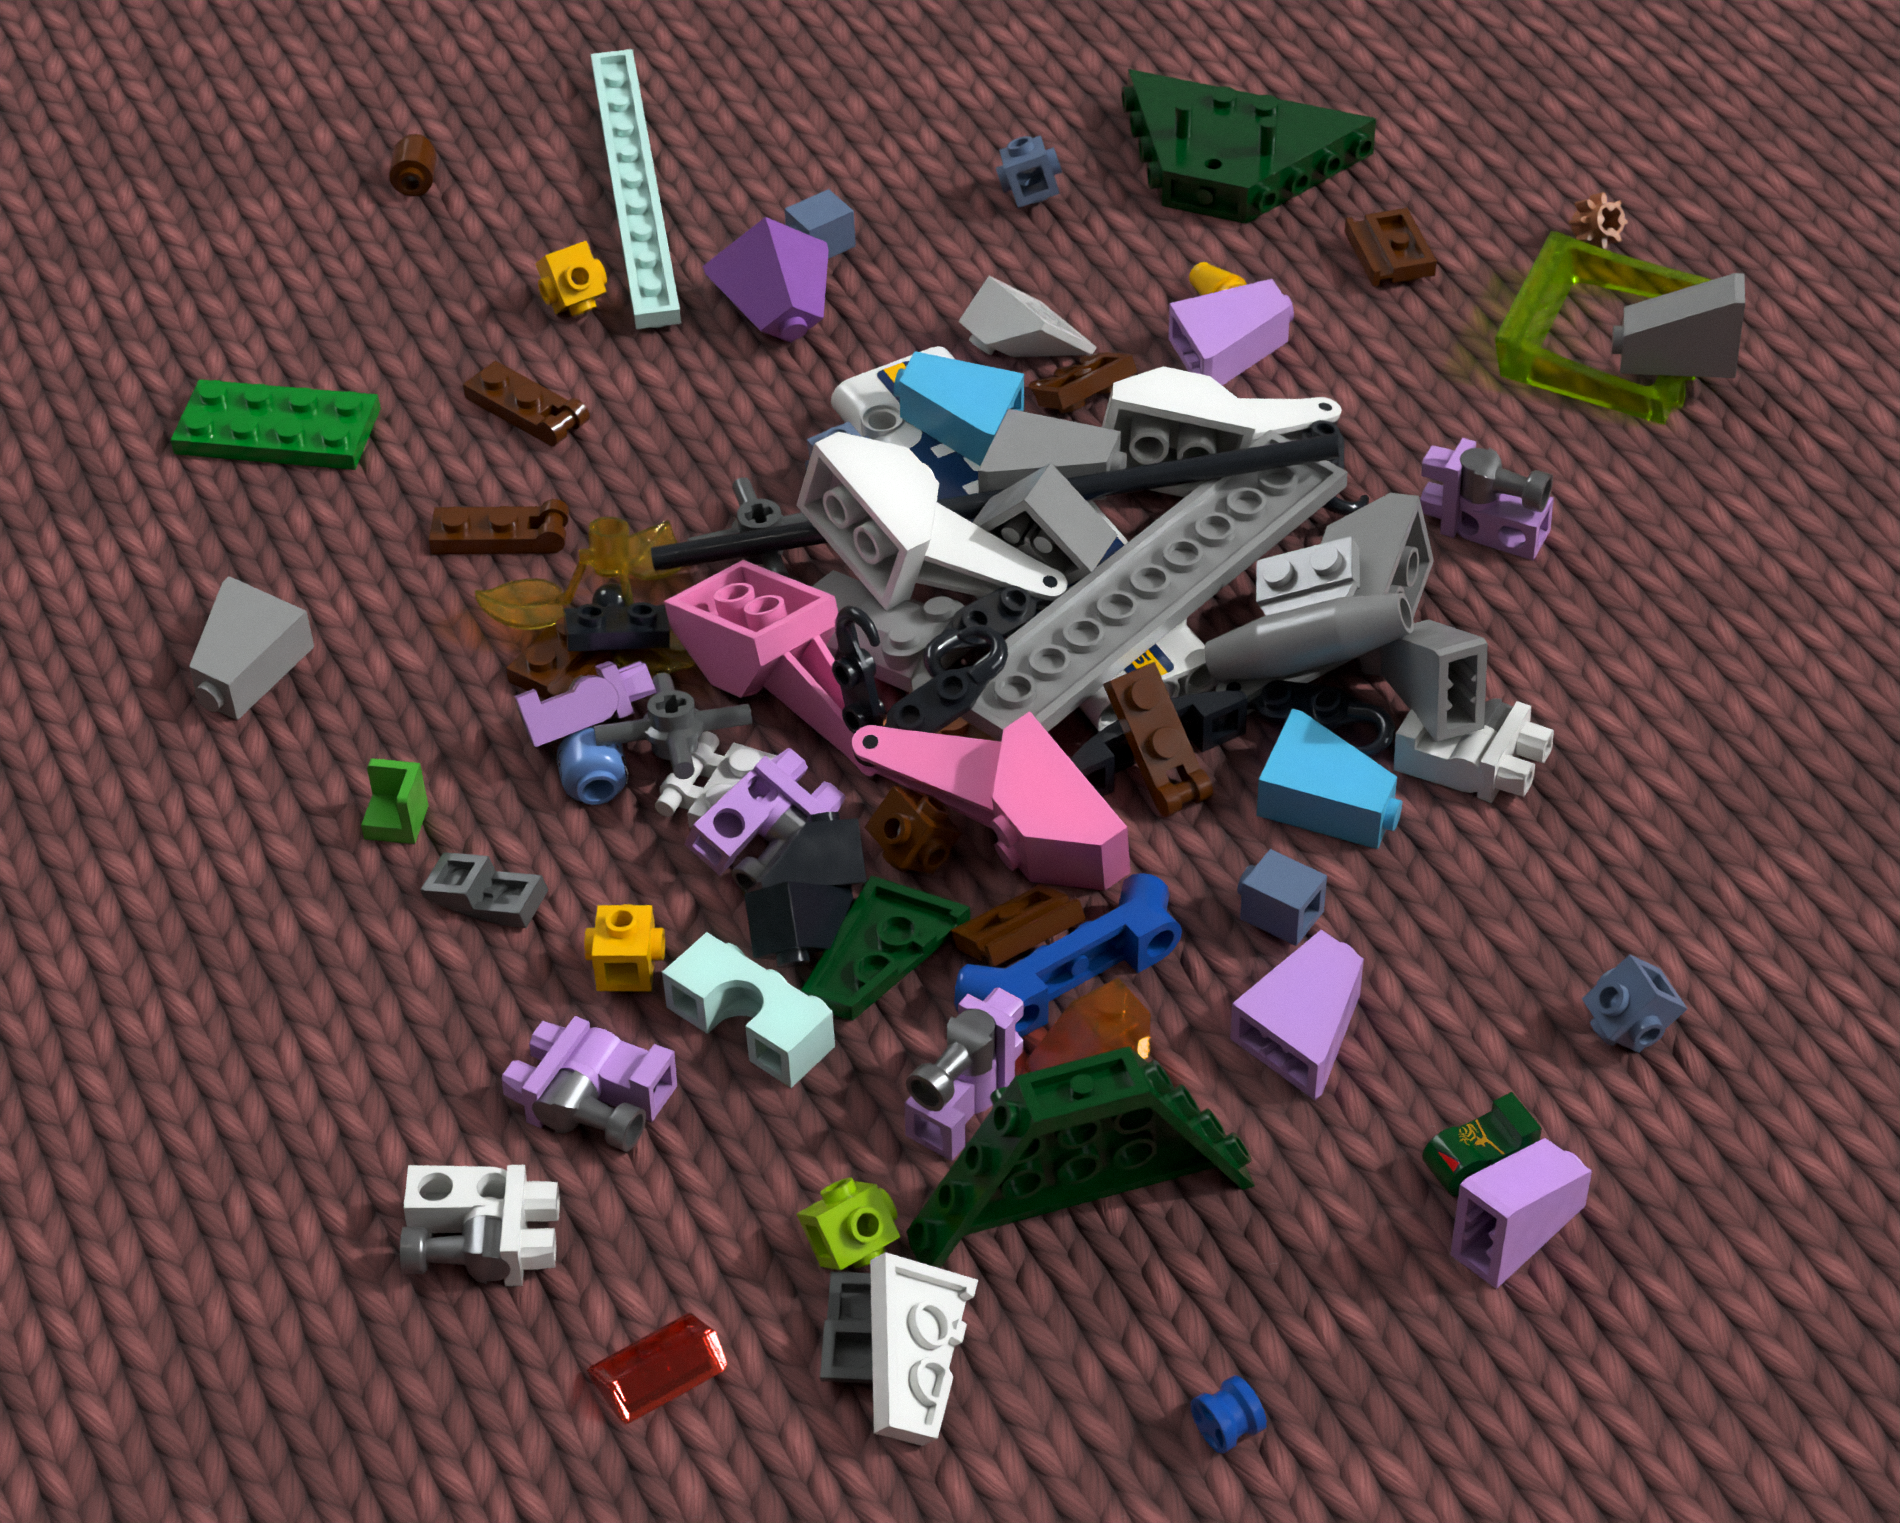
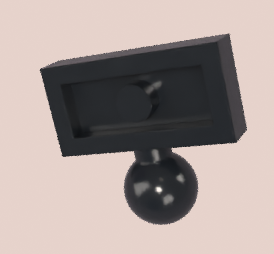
M607 583L600 586L592 597V604H585L578 608H564V630L568 651L670 648V628L665 605L654 606L645 602L632 604L629 592L620 584Z

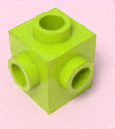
M852 1177L839 1180L825 1187L820 1192L822 1200L796 1213L821 1267L842 1270L853 1264L854 1268L864 1267L870 1264V1260L886 1252L884 1246L900 1238L894 1224V1220L898 1217L897 1210L888 1193L883 1188H878L877 1184L854 1182Z

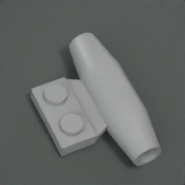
M1352 536L1257 560L1256 602L1266 616L1207 641L1204 650L1207 668L1215 681L1280 677L1353 659L1411 634L1414 622L1410 604L1403 593L1353 596L1356 589H1360V551L1358 544Z

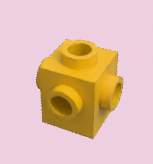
M587 241L547 254L535 263L541 277L538 280L540 294L547 305H552L555 315L566 310L570 311L572 317L588 312L597 307L595 300L607 292L604 286L607 284L605 269L599 259L593 258Z
M597 905L595 928H586L584 940L585 959L593 963L596 990L652 991L655 961H664L665 930L664 928H655L652 905Z

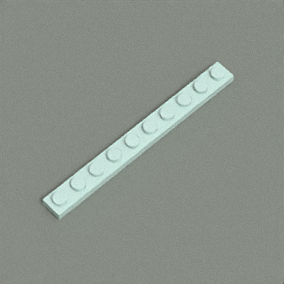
M633 49L591 54L636 329L681 324L680 307Z

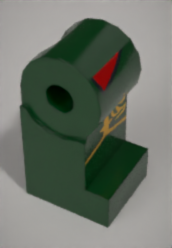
M1510 1092L1493 1101L1492 1111L1460 1127H1450L1438 1133L1424 1148L1422 1159L1446 1191L1452 1196H1459L1460 1184L1467 1177L1540 1141L1542 1128L1513 1092Z

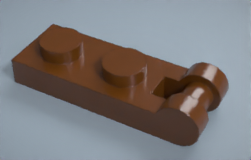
M496 360L463 383L465 399L550 446H556L567 437V431L570 428L578 429L588 422L590 418L586 406L576 398L567 400Z
M558 499L547 500L541 506L434 507L429 536L431 554L557 553L565 547L566 530L564 527L568 524L569 507L565 502Z
M1152 662L1104 683L1105 691L1160 814L1168 817L1181 811L1182 804L1192 800L1195 803H1199L1212 797L1213 786L1206 772L1200 768L1156 663ZM1176 767L1182 782L1173 785L1169 782L1166 771Z

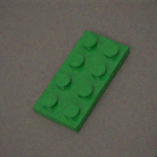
M199 379L174 431L171 444L174 454L356 470L381 409L378 394L356 393L352 391L343 392Z

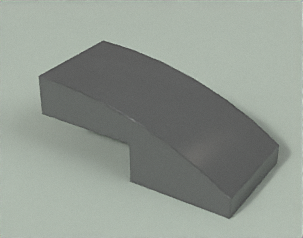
M443 852L420 891L424 898L457 913L495 924L527 928L547 894L548 888L542 875L496 871L489 856Z
M831 1272L827 1320H824L820 1370L821 1382L873 1384L871 1273Z

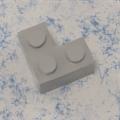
M1052 463L1047 464L991 497L972 522L1023 553L1028 554L1030 557L1060 571L1067 579V586L1092 573L1118 535Z

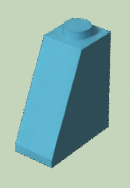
M914 351L906 369L900 368L897 372L894 382V396L900 397V418L981 466L1007 410L1024 411V374Z
M1292 709L1259 778L1256 816L1378 849L1386 829L1395 831L1401 815L1403 801L1395 799L1396 775L1303 711Z

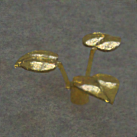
M600 517L589 524V549L579 550V562L564 593L553 582L539 578H527L507 582L489 590H475V599L485 613L506 626L523 630L549 627L556 624L557 620L564 616L562 605H568L572 602L585 569L590 564L594 568V572L601 577L612 578L619 576L625 606H630L634 604L628 575L631 573L636 578L642 580H656L677 573L682 567L655 572L651 547L678 542L669 520L629 535V525L625 520L617 517ZM670 626V648L612 651L614 661L621 668L641 661V663L646 664L650 675L672 673L682 668H690L695 664Z

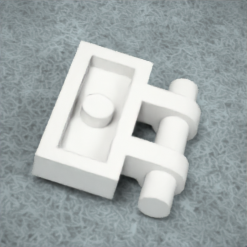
M705 731L698 738V749L691 755L695 768L694 774L688 779H678L674 773H670L660 786L661 796L655 803V808L661 815L667 817L672 816L678 807L688 809L689 827L692 828L693 824L747 773L753 770L755 765L765 755L770 760L777 755L734 742L725 756L715 754L714 752L720 743L719 738L715 734ZM699 775L710 778L704 788L693 785Z

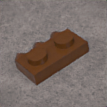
M1109 352L1085 355L1079 359L1081 365L1058 368L1054 371L1055 377L1032 381L1029 383V389L1035 395L1038 406L1055 408L1060 413L1071 412L1083 407L1086 404L1085 398L1095 393H1109L1114 382L1137 373L1133 356Z

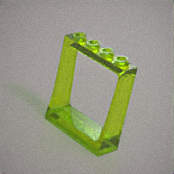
M1551 231L1495 337L1500 376L1665 425L1672 408L1681 409L1683 407L1686 394L1684 381L1695 380L1696 377L1658 375L1653 385L1642 386L1543 349L1541 346L1573 284L1585 283L1655 298L1713 279L1620 255L1587 244L1560 232Z

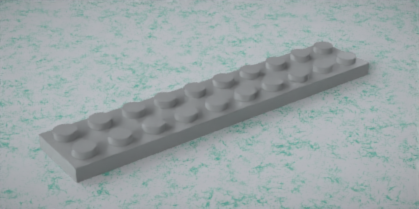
M1269 430L1248 448L1290 440ZM1324 460L1206 480L1096 567L1092 573L1081 579L1005 640L1008 647V658L1004 669L994 679L989 681L973 708L962 715L961 718L1001 742L1004 728L1030 711L1048 732L1101 689L1104 683L1112 680L1346 488L1348 472ZM989 652L987 655H985L982 659H980L977 663H975L974 665H977L978 663H980L981 661H983L985 658H987V657L989 656L990 652Z

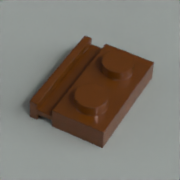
M1408 208L1366 214L1364 220L1354 222L1352 217L1345 219V234L1372 286H1379L1380 280L1390 278L1392 283L1435 276L1437 261Z
M563 611L506 668L508 682L527 691L534 689L538 696L548 699L568 691L572 681L580 675L599 676L594 666L607 661L613 662L624 650L568 651Z
M1040 884L952 929L951 933L958 950L981 961H989L990 965L995 967L1086 919L1080 900L1075 898L1069 901L1068 895Z

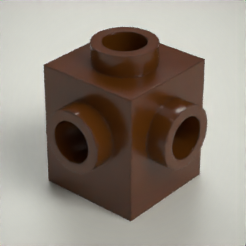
M896 786L892 787L864 827L884 850L882 856L885 861L895 869L905 873L909 872V870L933 874L946 861L951 848L962 834L948 818L950 810L940 800L928 794L921 795L913 790Z

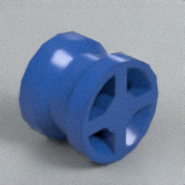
M1233 1375L1223 1381L1220 1391L1215 1394L1202 1393L1191 1401V1412L1198 1430L1211 1448L1218 1453L1224 1454L1234 1448L1240 1436L1244 1434L1254 1436L1266 1428L1267 1419L1262 1404L1254 1390L1240 1376Z

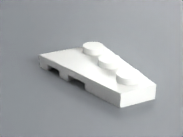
M885 1252L870 1260L874 1433L923 1446L938 1439L954 1377L949 1369L954 1346L963 1342L967 1324L961 1319L966 1301L975 1295L978 1280Z

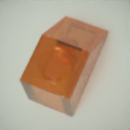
M1116 978L1072 1001L1025 1061V1069L1029 1073L1128 1046L1143 1059H1146L1150 1056L1151 1013L1119 978Z

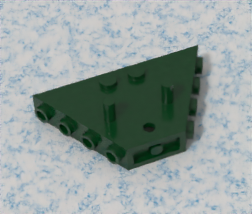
M1128 69V86L1121 88L1124 113L1130 112V130L1132 137L1138 138L1141 163H1147L1150 190H1157L1161 205L1164 207L1246 224L1374 153L1376 118L1277 99L1271 95H1257L1237 91L1226 86L1217 87ZM1209 166H1217V167H1219V168H1218V169H1209V168H1207V167H1209Z
M1128 1046L1018 1075L1013 1078L1008 1087H1001L993 1091L990 1095L993 1105L992 1110L971 1140L966 1144L962 1153L943 1180L938 1184V1187L917 1217L912 1221L906 1233L910 1248L914 1252L917 1262L941 1268L963 1236L1218 1167L1242 1190L1255 1187L1246 1167L1247 1164L1252 1162V1158L1246 1146L1235 1132L1226 1135L1219 1120L1210 1109L1207 1108L1202 1112L1199 1110L1196 1101L1184 1085L1173 1086L1169 1076L1158 1061L1153 1059L1147 1063L1137 1052Z

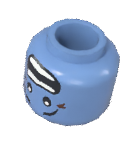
M587 727L568 735L558 746L556 760L561 783L566 794L574 800L590 805H600L613 799L627 784L629 770L622 744L596 746L593 727Z

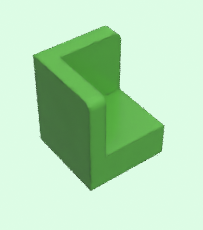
M370 759L367 771L372 797L361 824L364 839L415 844L428 809V800L420 763Z

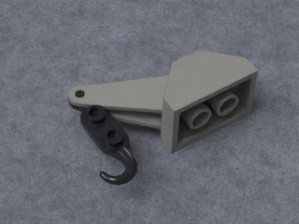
M1388 493L1328 525L1321 544L1352 536L1358 544L1360 551V589H1356L1353 596L1403 593L1410 604L1414 618L1434 562L1420 497ZM1381 647L1353 659L1280 677L1219 681L1216 686V691H1242L1248 697L1247 715L1257 710L1259 715L1270 723L1285 725L1291 710L1296 709L1303 711L1329 730L1356 723L1374 725L1379 730L1377 738L1365 746H1355L1356 749L1368 757L1385 750L1394 739L1396 727L1392 716L1384 708L1363 703L1337 687L1308 684V682L1351 660H1354L1363 674L1382 676Z

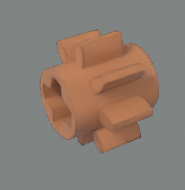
M1606 193L1590 195L1589 199L1575 202L1577 211L1572 219L1569 220L1572 231L1576 236L1575 242L1590 241L1591 251L1606 249L1607 244L1621 242L1622 239L1619 233H1621L1625 224L1628 223V220L1625 219L1624 211L1620 207L1621 201L1607 203Z

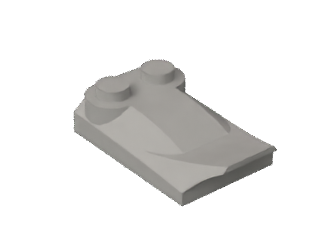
M835 570L811 586L834 595L838 612L842 608L851 605L859 607L868 614L878 631L880 638L879 646H871L862 628L856 623L855 627L860 648L867 650L876 664L874 678L909 693L932 679L924 665L923 655L926 646L943 632L955 613L964 607L958 600L940 596L932 598L926 603L910 598L886 611L860 580ZM835 632L826 644L834 659L838 650ZM971 649L952 651L941 658L943 668L946 670Z

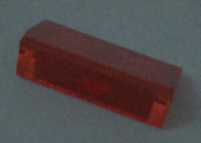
M687 1313L593 1364L587 1371L591 1380L616 1416L622 1422L628 1424L723 1372L727 1368V1361L716 1332L692 1313Z

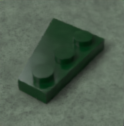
M871 875L842 922L831 948L825 950L801 992L808 996L813 995L820 998L833 1012V1015L853 1021L952 937V929L969 921L970 907Z

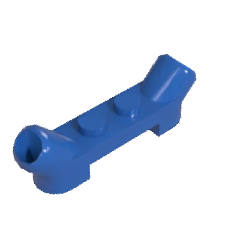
M1132 874L1123 881L1118 908L1094 921L1084 922L1074 932L1050 945L1038 947L1028 957L1006 969L966 964L959 970L954 1000L956 1011L958 1012V1004L967 994L984 1001L995 988H1001L1024 1002L1023 1016L1015 1024V1031L1018 1032L1020 1037H1023L1048 1024L1049 1001L1123 960L1137 973L1156 964L1173 951L1182 934L1181 925L1167 912L1170 896L1168 886L1163 880L1152 874Z

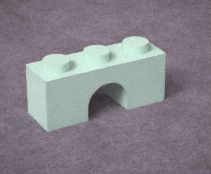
M708 932L662 971L666 1007L708 1034L727 1018L733 1016L752 1017L753 1019L745 1025L749 1061L790 1088L835 1047L833 1012L825 1002L816 996L804 994L790 985L777 971L773 969L766 970L747 958L734 944H725Z

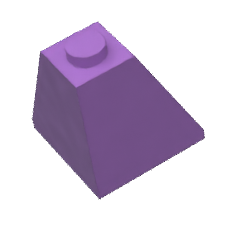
M765 217L703 265L704 273L764 333L792 343L794 340L803 337L810 328L824 318L829 251L825 241Z

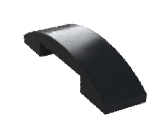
M1242 691L1203 692L1171 698L1188 740H1192L1202 753L1246 734L1248 697ZM1118 720L1089 739L1071 758V761L1102 797L1114 792L1115 773L1137 764Z

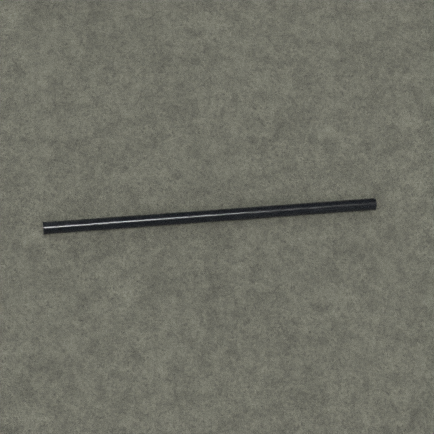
M1329 434L1066 479L1085 500L1336 459L1339 458V448L1336 434ZM1005 489L938 499L937 502L967 520L975 519L988 500ZM810 521L651 547V556L656 572L828 542Z

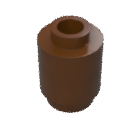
M409 134L395 145L389 180L393 188L399 193L407 196H420L431 188L437 154L429 139L419 134Z

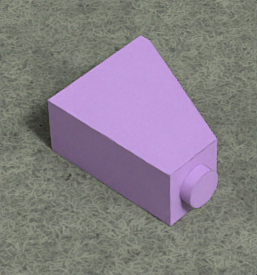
M1273 279L1173 302L1169 306V341L1188 372L1211 376L1223 386L1288 342L1289 322H1292L1294 319L1293 305L1289 296L1281 293Z
M1320 930L1232 1003L1230 1039L1313 1100H1316L1324 1091L1361 992L1364 959L1348 944L1339 942L1323 930Z
M1544 1138L1467 1177L1460 1184L1450 1255L1497 1289L1585 1207L1592 1170L1587 1168L1575 1154L1563 1151Z

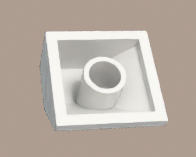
M988 276L958 321L972 333L969 341L990 355L993 354L995 349L1011 357L1093 354L1097 348L1043 302L991 276Z

